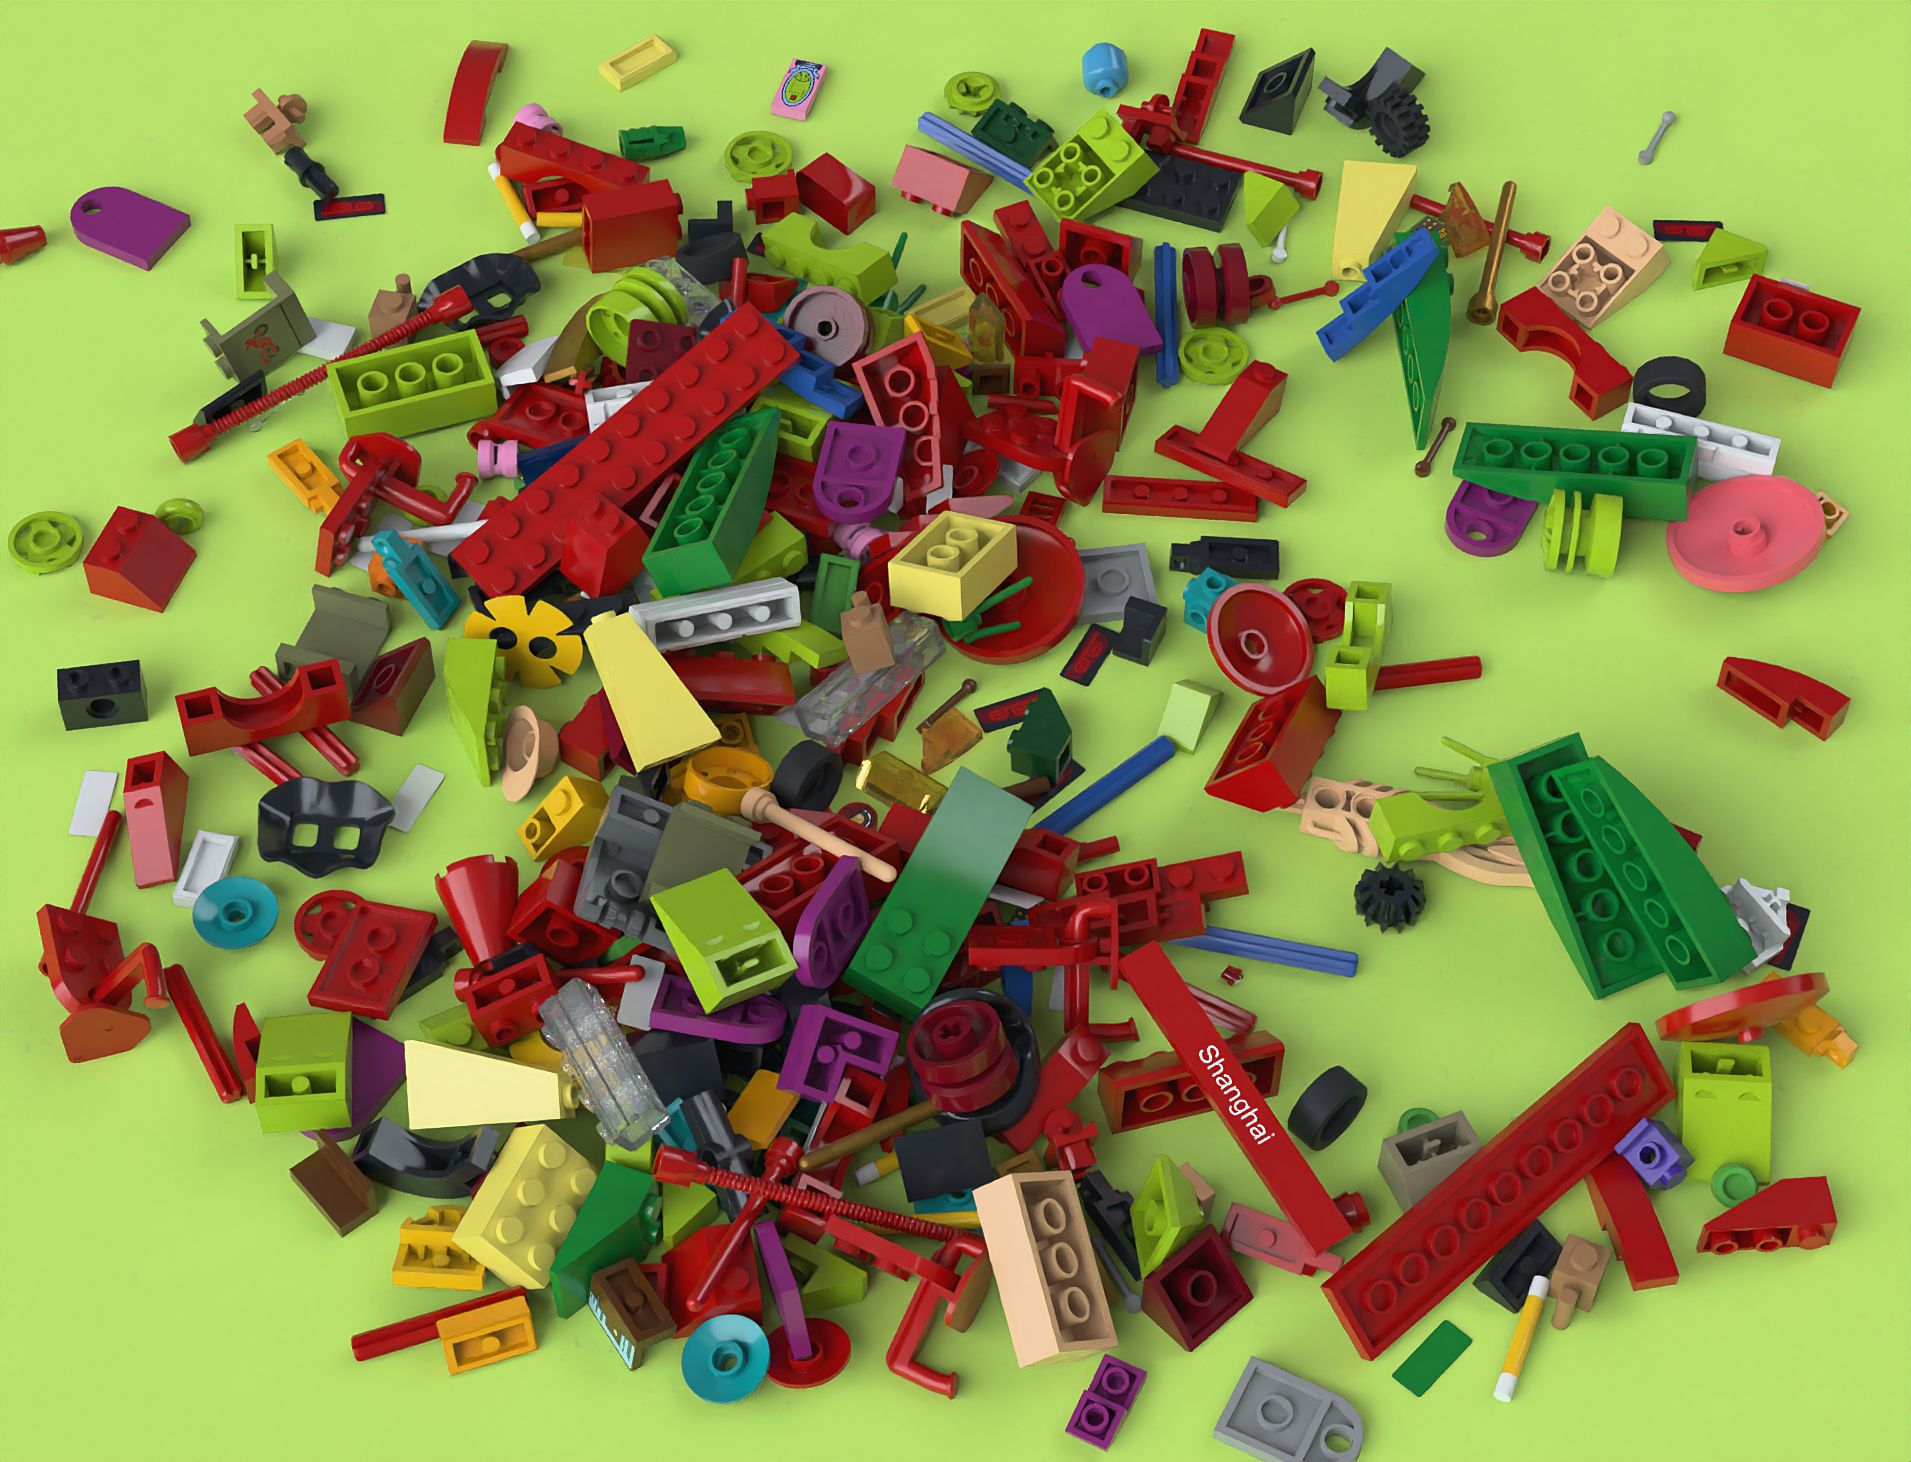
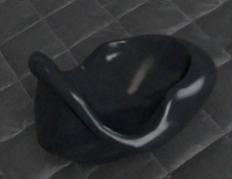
M958 988L945 992L926 1004L913 1020L910 1031L922 1017L938 1007L955 1001H980L987 1003L997 1011L1006 1038L1011 1044L1019 1066L1015 1082L1003 1096L990 1105L971 1112L951 1113L945 1111L932 1117L940 1126L980 1117L985 1138L1001 1134L1018 1124L1028 1113L1035 1100L1041 1072L1038 1041L1026 1015L1006 996L983 988ZM907 1051L909 1076L913 1089L921 1103L928 1100L922 1087L920 1076L916 1073Z

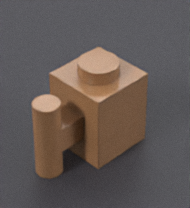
M402 273L395 277L396 292L379 289L368 315L372 340L374 337L382 336V333H386L387 330L390 331L395 326L399 327V324L407 322L408 319L411 320L412 317L416 318V315H418L416 296L412 295L409 275ZM417 332L411 336L408 335L407 338L404 337L403 340L396 342L394 345L391 344L390 347L387 346L386 349L413 344Z
M865 591L854 593L851 597L854 608L840 613L842 638L856 675L896 665L894 641L881 604L871 605Z
M1569 1233L1554 1268L1547 1294L1548 1297L1557 1300L1551 1320L1552 1326L1555 1329L1565 1330L1569 1327L1575 1307L1588 1313L1590 1312L1603 1280L1612 1250Z

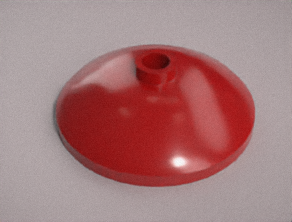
M1247 582L1230 587L1214 601L1207 619L1208 643L1216 663L1235 685L1253 695L1267 697L1308 677L1314 659L1313 639L1304 616L1288 597L1270 586Z

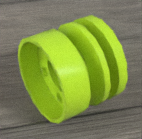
M637 266L629 269L622 279L613 285L611 291L605 293L589 309L586 314V325L599 349L612 361L626 368L629 323L632 319L686 326L689 321V315L683 297L671 282L649 268Z
M1554 488L1551 501L1547 509H1545L1541 533L1544 570L1555 571L1558 556L1563 554V571L1570 573L1576 556H1583L1586 575L1612 577L1617 561L1621 534L1622 496L1595 493L1590 509L1585 510L1582 509L1581 492L1573 491L1570 506L1567 508L1565 507V490Z

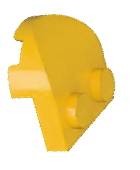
M456 1205L432 1206L428 1208L427 1216L413 1221L411 1217L404 1220L400 1226V1245L392 1268V1285L410 1286L418 1289L428 1287L455 1289L457 1291H483L488 1269L451 1240L468 1208Z

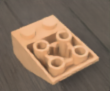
M1607 205L1536 287L1547 297H1550L1560 309L1591 331L1645 292L1670 264V260L1663 244Z

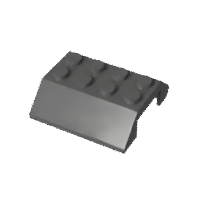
M615 785L590 844L573 911L579 918L592 923L598 922L600 926L611 929V927L622 930L628 937L634 939L637 937L641 942L676 955L677 953L656 910L638 904L673 807ZM757 842L750 846L741 872L771 855L773 847L762 842Z

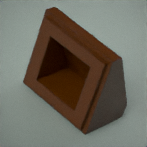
M1010 364L972 365L970 370V381L973 382L972 395H988L989 393L1009 394Z

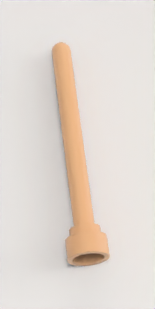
M753 787L744 795L741 802V813L747 819L757 824L773 822L839 858L842 855L858 857L860 869L884 882H892L896 879L897 871L893 866L781 808L775 795L761 787Z

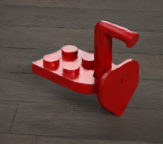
M1072 373L1065 378L1063 383L1058 421L1028 412L1027 408L1020 404H1006L998 410L983 414L981 417L965 423L963 438L1027 467L1052 472L1054 483L1059 493L1069 501L1085 507L1089 504L1110 471L1114 462L1117 435L1115 431L1109 428H1104L1084 438L1081 437L1087 396L1108 406V410L1113 413L1124 404L1126 394L1123 392L1119 393L1108 385L1080 373Z
M386 432L352 436L338 458L339 468L350 484L320 526L315 571L329 578L337 565L340 567L345 565L351 554V544L355 538H361L366 534L371 523L370 516L379 499L433 526L451 525L470 498L474 487L477 486L478 478L469 472L457 474L455 477L456 487L444 503L414 488L419 484L422 458L412 445ZM359 459L363 465L361 466L355 463V461Z
M1095 898L1084 901L1077 906L1066 926H971L968 932L969 965H977L979 970L999 971L1003 969V965L1021 966V969L1025 971L1037 972L1046 970L1047 966H1064L1063 1027L1065 1034L1081 1023L1101 1043L1140 1041L1133 1017H1130L1127 1022L1089 1023L1090 965H1108L1110 990L1118 989L1117 964L1119 960L1117 898ZM1090 918H1109L1108 937H1099L1098 951V936L1090 931Z
M46 903L36 915L51 987L59 1002L71 1013L59 1027L68 1060L71 1063H82L133 1049L150 1033L151 1023L149 1017L145 1014L129 1010L132 1003L131 990L144 979L147 992L144 1005L149 1008H164L170 1005L158 949L152 943L143 942L124 959L117 923Z
M831 1214L824 1231L836 1238L833 1244L834 1247L866 1264L869 1263L871 1257H874L872 1265L905 1282H908L911 1275L921 1279L887 1351L886 1364L894 1374L932 1392L947 1395L950 1400L955 1399L959 1384L956 1372H952L950 1375L941 1373L915 1360L944 1299L950 1302L945 1315V1324L960 1333H965L973 1323L987 1294L993 1269L986 1241L971 1235L956 1236L942 1245L932 1255L931 1259L928 1260ZM964 1253L975 1260L961 1277L954 1273Z

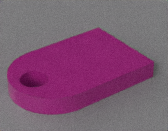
M102 187L87 192L74 203L70 213L74 234L80 242L146 271H150L191 226L189 214L121 187ZM92 209L101 210L100 212L95 214L86 213L87 211Z
M1088 264L1076 268L1066 277L1060 297L1061 307L1083 352L1085 350L1091 351L1095 337L1140 345V357L1162 351L1164 343L1132 281L1123 272L1104 264ZM1094 280L1100 287L1089 288L1082 281Z
M829 421L813 481L815 503L825 517L841 524H862L878 518L888 509L893 499L907 442L906 429ZM847 500H854L859 503L852 508L840 506L841 503Z
M1463 479L1447 508L1444 524L1445 532L1452 544L1465 553L1478 557L1500 556L1508 553L1518 544L1539 503L1538 501H1527L1513 495L1510 496L1493 491ZM1479 532L1485 535L1486 539L1480 541L1473 540L1467 534Z
M848 855L840 857L800 917L794 937L793 957L799 967L795 971L796 977L804 986L821 989L831 986L873 923L858 857Z
M663 974L651 1009L648 1027L741 1044H763L775 1041L784 1034L787 1010L779 1000L768 994L761 993L706 1015L689 978Z
M352 1016V1127L324 1129L336 1143L359 1135L363 1128L371 1124L407 1080L405 1044ZM318 1130L300 1131L306 1137L316 1141L315 1132Z
M772 1219L754 1223L755 1239L765 1276L794 1359L813 1355L798 1287Z

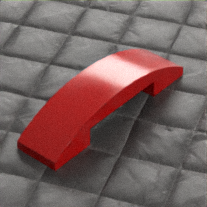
M473 40L467 46L461 58L450 95L443 135L444 143L470 146L480 145L487 122L486 107L497 72L501 73L508 52L507 43Z

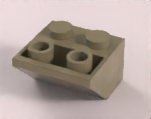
M1461 1110L1383 1139L1377 1167L1405 1214L1480 1150L1483 1145Z

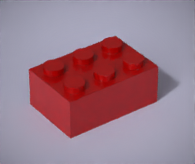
M1753 273L1730 322L1723 354L1831 389L1852 342L1862 308Z

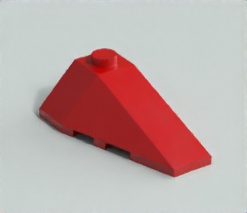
M920 330L852 363L876 426L903 428L907 431V442L898 477L903 479V494L906 502L909 504L944 487L937 366L925 336Z

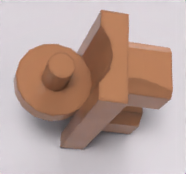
M258 88L251 94L258 103L243 116L258 134L273 122L275 123L261 137L276 155L291 143L301 148L307 145L292 125L293 123L301 124L305 121L307 103L300 95H281L278 99L279 104L276 107L261 88Z

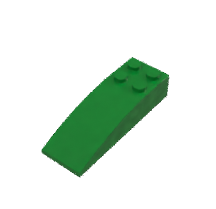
M1428 231L1439 250V254L1418 284L1392 313L1416 450L1425 449L1434 423L1449 343L1450 296L1454 292V278L1452 273H1447L1446 271L1449 262L1448 248L1441 245L1439 231ZM1394 232L1392 249L1416 232Z
M778 406L734 417L696 450L641 559L663 598L678 594L681 596L689 595L696 590L712 586L720 588L734 581L756 534L765 508L778 445L781 411Z
M1467 422L1452 471L1453 476L1490 490L1527 501H1538L1539 504L1549 505L1554 488L1565 490V507L1567 508L1570 506L1573 491H1580L1582 509L1585 510L1590 509L1595 493L1622 496L1623 499L1622 517L1687 522L1698 476V437Z
M1577 732L1558 737L1486 767L1516 845L1546 912L1593 999L1599 1000L1665 972L1550 774V771L1556 767L1589 758L1580 733Z
M1599 755L1556 767L1550 771L1551 776L1676 991L1722 983L1759 957L1752 946V939L1749 933L1740 925L1730 908L1731 904L1727 895L1719 889L1696 853L1675 827L1633 783Z
M961 765L840 980L913 1021L922 1008L932 999L1035 807Z

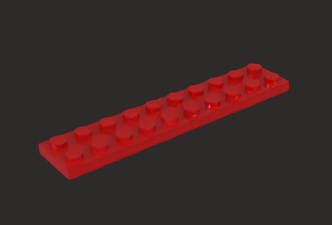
M747 301L450 552L451 557L489 599L509 595L525 596L560 566L568 518L579 509L584 501L590 499L599 491L624 512L801 361V355Z
M539 380L537 382L521 384L488 422V427L496 433L497 437L506 440H519V444L562 457L591 434L585 395H577L575 391ZM696 451L674 468L673 471L684 476ZM776 452L772 480L764 509L769 514L776 511L797 529L829 538L840 523L825 517L816 506L813 481L818 464ZM666 476L657 483V486L662 484ZM847 500L841 503L840 506L852 508L857 501Z
M1628 1022L1320 1285L1321 1290L1362 1359L1372 1362L1611 1154L1615 1150L1614 1147L1643 1118L1651 1119L1678 1095L1640 1023Z

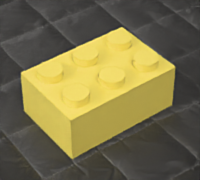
M944 510L888 562L890 605L905 608L912 613H927L941 616L948 621H963L1017 568L1016 525Z
M545 1124L514 1128L451 1240L510 1288L520 1285L525 1290L543 1289L550 1280L549 1269L601 1171Z

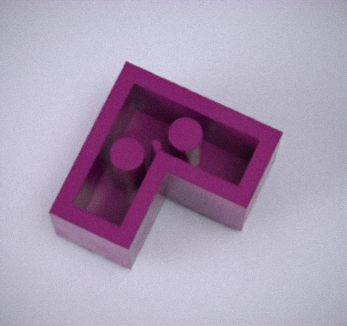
M802 1005L776 1089L815 1103L833 1104L844 1067H847L848 1064L870 1075L886 1076L899 1033L822 1005Z

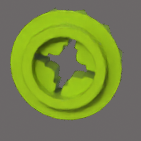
M981 72L957 74L946 83L944 89V99H947L948 108H957L959 115L969 112L973 117H975L977 112L985 114L996 98L1000 99L1001 97L999 83L993 77ZM966 92H967L968 94L970 93V94L973 95V96H967V97H966Z

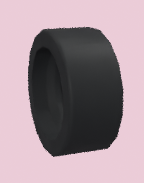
M722 232L699 238L681 247L675 253V260L683 284L687 286L710 285L731 278L734 258L747 259L749 265L741 234L736 232Z
M1664 356L1649 360L1638 368L1633 378V403L1696 418L1702 413L1706 405L1705 373L1699 365L1682 357ZM1666 384L1680 385L1690 390L1687 394L1677 398L1658 397L1648 391L1654 387Z
M812 739L801 741L792 747L782 759L775 772L770 792L775 795L779 806L785 810L794 808L824 812L838 792L843 777L844 765L842 758L836 752Z
M1339 1065L1329 1068L1298 1099L1287 1121L1288 1130L1312 1150L1319 1151L1326 1148L1357 1117L1367 1098V1087L1345 1068Z

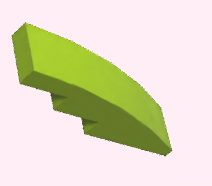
M802 619L800 626L750 636L743 634L742 637L733 639L753 655H776L787 664L805 660L816 669L848 660L849 655L842 640Z

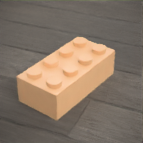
M1071 1170L1012 1173L973 1190L977 1214L982 1225L989 1259L994 1270L1001 1304L1006 1315L1019 1368L1079 1362L1119 1346Z

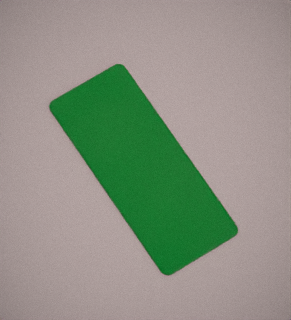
M1444 1320L1392 1374V1377L1414 1395L1421 1397L1472 1344L1473 1340L1448 1320Z

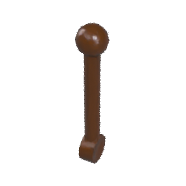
M1445 417L1442 420V429L1425 459L1418 462L1415 466V474L1418 477L1424 478L1430 474V463L1448 432L1453 431L1456 427L1454 418Z
M973 679L964 680L962 688L915 728L920 735L966 694L975 693L977 690L976 681Z

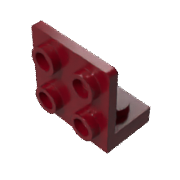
M632 319L629 323L625 380L620 385L655 380L696 345L698 327Z

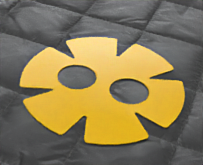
M509 595L496 597L484 602V605L496 620L477 611H472L465 623L463 638L489 639L490 632L498 627L508 628L515 633L517 644L511 649L498 648L499 656L506 657V676L504 681L510 683L516 671H519L521 686L524 688L547 689L561 684V680L550 665L569 675H573L582 660L583 645L579 635H556L572 626L573 622L563 612L542 600H539L530 615H527L524 596ZM536 637L549 638L556 644L557 653L549 659L538 658L529 649L530 641Z

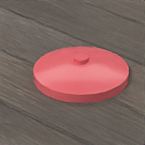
M1772 475L1732 477L1700 489L1693 494L1687 522L1669 521L1666 529V544L1670 561L1682 577L1702 588L1734 593L1769 588L1796 576L1818 556L1826 538L1825 517L1818 498L1803 485L1790 479Z

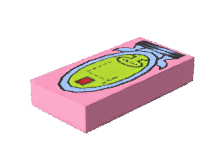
M793 58L771 104V114L806 121L827 76V65Z

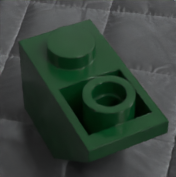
M1043 687L1036 701H1029L1020 729L1012 731L1007 743V752L1011 753V771L1032 778L1046 775L1049 784L1056 786L1073 756L1072 730L1051 689Z

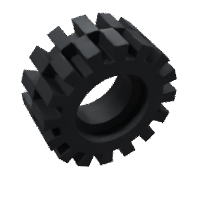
M1401 87L1392 88L1368 102V108L1365 110V114L1370 116L1366 118V124L1372 127L1369 130L1370 135L1375 134L1377 138L1374 142L1377 146L1382 144V151L1386 154L1390 152V156L1394 158L1397 156L1401 158L1423 146L1429 139L1427 133L1430 132V126L1425 124L1429 120L1427 114L1423 115L1421 112L1424 109L1421 103L1417 105V97L1414 94L1409 96V90L1406 88L1401 90Z

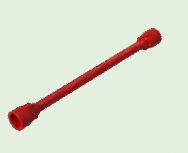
M457 285L433 298V305L427 307L424 313L416 315V318L408 319L407 322L399 324V327L395 326L390 331L387 330L386 333H382V336L378 335L377 338L370 339L369 343L365 342L360 347L353 348L352 352L349 350L343 356L340 355L339 358L336 357L334 360L326 362V364L376 353L378 350L382 351L387 346L394 345L396 342L403 340L404 337L407 338L408 335L411 336L430 324L436 325L443 322L444 325H447L473 312L471 302L462 287ZM322 364V367L319 366L317 369H313V372L309 371V374L301 375L300 378H296V381L292 380L291 383L284 384L283 388L279 387L278 390L271 391L270 395L267 393L265 396H261V399L258 398L257 401L254 400L252 403H248V406L240 407L239 410H235V413L231 412V415L223 416L222 420L218 419L213 424L206 423L200 427L197 423H194L168 436L178 458L183 464L210 450L209 444L217 440L218 434L222 435L223 432L230 431L231 427L236 428V425L240 426V423L243 424L245 421H249V418L253 419V416L261 415L262 412H266V409L270 410L271 407L278 406L279 402L283 403L284 400L291 399L292 395L295 397L301 391L304 392L305 389L308 390L310 387H314V384L318 385V382L321 383L323 380H327L326 365Z
M665 1144L660 1145L653 1166V1180L690 1188L691 1182L697 1184L713 1183L715 1186H724L727 1189L730 1187L731 1190H741L743 1193H752V1195L763 1196L770 1200L774 1198L775 1201L780 1200L782 1203L785 1201L787 1204H796L798 1207L802 1205L803 1208H813L814 1211H824V1213H829L830 1215L835 1213V1216L840 1215L842 1218L846 1216L847 1219L851 1218L854 1221L857 1219L858 1222H868L870 1225L884 1226L886 1229H895V1231L906 1232L914 1236L917 1234L918 1237H928L929 1240L933 1239L941 1243L943 1241L947 1243L956 1236L971 1235L985 1240L984 1234H974L971 1231H963V1229L952 1228L951 1226L947 1227L946 1225L936 1224L928 1220L925 1222L924 1219H914L912 1216H903V1214L898 1215L896 1212H887V1210L876 1209L869 1205L865 1207L864 1204L860 1205L857 1202L854 1204L853 1201H843L841 1198H832V1196H826L825 1194L821 1196L820 1193L816 1194L813 1191L810 1193L809 1190H799L797 1187H788V1185L777 1184L776 1182L771 1183L770 1180H760V1178H755L754 1176L749 1178V1175L744 1176L742 1173L738 1175L737 1172L733 1173L730 1170L727 1172L726 1169H716L714 1166L710 1168L707 1162L697 1160L698 1153Z

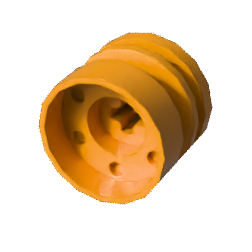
M722 746L698 750L688 759L684 783L685 793L682 795L681 802L687 803L689 799L697 800L711 806V813L725 819L729 815L736 816L752 824L753 821L747 819L741 813L742 799L753 787H761L770 792L774 770L760 756L743 749Z

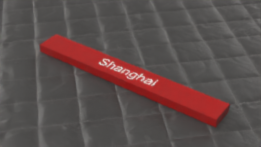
M1156 939L1121 958L1117 964L1118 968L1312 1256L1316 1258L1350 1237L1354 1231Z

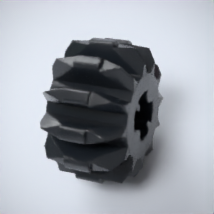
M1379 862L1375 867V871L1365 869L1361 875V881H1358L1354 890L1356 915L1365 916L1366 927L1376 923L1380 925L1382 934L1388 927H1393L1400 934L1405 924L1414 926L1418 921L1419 914L1424 910L1426 899L1423 894V880L1414 879L1413 868L1404 872L1401 871L1398 862L1392 868H1386Z

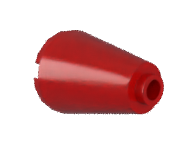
M493 854L473 856L453 862L446 866L448 874L442 878L439 873L435 876L436 891L473 968L478 967L489 975L495 974L491 958L517 946V941L506 936L519 897V869L517 862L508 856H505L506 863L495 862Z

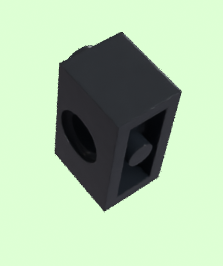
M140 660L57 669L58 703L66 731L148 721L147 688Z

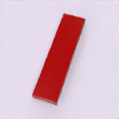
M1177 424L1155 441L1154 452L1284 508H1288L1306 491L1307 480L1243 452L1238 451L1226 462L1194 447L1195 440L1199 434Z
M1106 475L1103 484L1102 513L1257 523L1258 496L1225 482Z

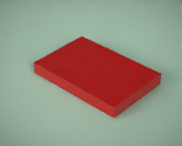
M358 899L307 995L310 1006L340 1012L351 1011L355 1015L389 1021L439 923L436 913Z

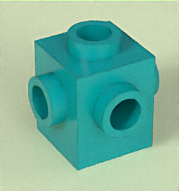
M1207 567L1198 579L1192 578L1184 589L1185 610L1183 622L1207 634L1208 614L1214 601L1224 591L1240 583L1234 581L1228 575L1220 574Z

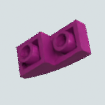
M1105 1353L1088 1390L1084 1389L1065 1429V1433L1107 1452L1126 1421L1147 1379V1372Z

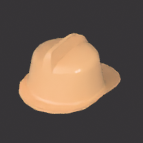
M526 705L516 706L510 712L503 731L502 790L505 798L510 802L520 801L532 787L534 779L545 777L554 769L559 751V739L554 726L545 720L537 718L534 711Z

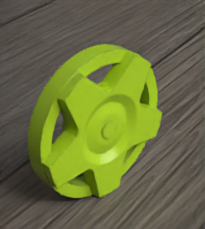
M768 131L743 133L735 137L725 150L726 168L731 177L738 182L743 181L752 184L751 178L786 175L787 169H790L792 166V149L789 143L783 137ZM754 141V143L749 146L742 145L747 142ZM772 143L778 145L782 150L773 149ZM731 159H733L734 161H736V162H738V163H737L736 165H734Z
M1220 327L1196 329L1188 333L1179 344L1178 363L1185 376L1193 382L1223 384L1225 386L1233 383L1248 364L1249 352L1246 343L1239 335L1228 329ZM1207 337L1204 343L1194 342L1200 338ZM1225 340L1230 341V342L1233 343L1236 347H1228V346H1226V345H1225Z
M56 511L38 512L25 517L13 527L8 537V549L12 560L17 566L33 575L55 572L67 566L71 567L79 559L84 544L83 534L77 521L67 514ZM50 522H59L65 525L53 527ZM31 527L29 535L19 537L27 528ZM75 540L74 546H69ZM21 556H28V558H27V560H26V559L22 558Z

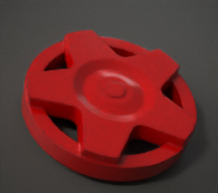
M1309 578L1297 581L1285 589L1283 594L1291 599L1304 616L1311 631L1313 643L1323 644L1324 641L1332 640L1343 634L1345 611L1336 607L1339 599L1345 606L1348 593L1342 587L1325 579ZM1307 589H1321L1322 591L1312 593Z
M328 890L309 898L298 909L294 919V932L299 946L311 958L321 962L326 960L353 910L345 909L342 901L356 905L358 899H364L346 890ZM322 904L320 913L308 914L316 906ZM303 934L313 937L311 944L304 938Z

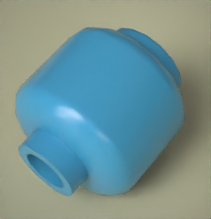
M1107 42L1092 46L1082 57V75L1085 88L1094 95L1104 98L1112 97L1122 91L1128 84L1129 79L1127 56L1124 51Z

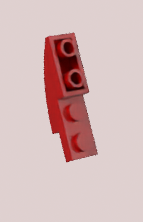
M1028 200L994 210L993 220L1003 240L1009 248L1012 247L1016 251L1019 264L1024 272H1029L1032 275L1036 290L1041 297L1045 296L1049 301L1053 316L1057 322L1061 321L1063 323L1068 321L1062 310L1060 297L1064 281L1072 271L1061 250L1054 251Z
M1241 851L1160 867L1158 866L1157 859L1152 858L1074 874L1077 897L1109 890L1113 898H1120L1154 890L1158 899L1200 890L1204 899L1205 912L1210 911L1209 902L1249 894Z

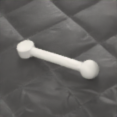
M1287 224L1279 232L1277 248L1274 249L1271 256L1272 260L1276 263L1285 262L1287 252L1284 249Z

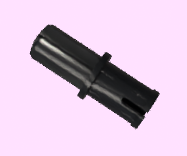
M294 146L285 153L284 163L299 176V182L303 187L311 188L320 199H324L327 203L334 201V197L339 195V187L325 174V167L320 162L312 160L299 146Z

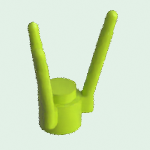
M1446 736L1442 737V744L1479 763V767L1471 766L1468 775L1424 767H1416L1414 772L1418 775L1466 784L1467 790H1472L1473 792L1425 791L1416 793L1425 801L1480 802L1490 775L1486 766L1498 762L1499 759L1484 756Z

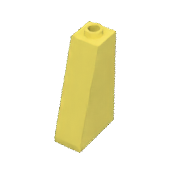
M1344 160L1332 251L1331 279L1367 282L1362 270L1381 258V252L1389 245L1394 232H1396L1410 206L1411 198L1416 191L1417 165Z
M612 610L591 619L592 625L586 629L583 635L637 773L713 746L722 738L718 728L629 612L616 616L615 611Z
M434 1040L404 1041L410 1129L576 1118L575 1109L578 1108L580 1094L577 1083L573 1082V1073Z

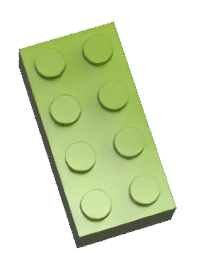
M475 329L326 364L331 397L347 442L352 436L386 432L400 438L493 415L498 410L495 381Z

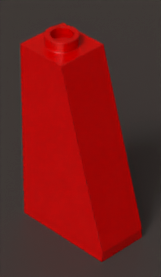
M950 365L937 366L942 464L952 465L954 475L968 443V440L963 438L964 425L977 418ZM903 494V506L897 512L900 520H911L918 515H926L927 495L909 504L906 502Z

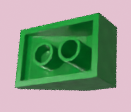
M606 1160L549 1269L558 1317L567 1320L588 1304L592 1273L630 1257H633L635 1262L640 1264L647 1258L652 1246H658L662 1241L663 1216L661 1207L663 1198L659 1196L657 1180H653L652 1175Z

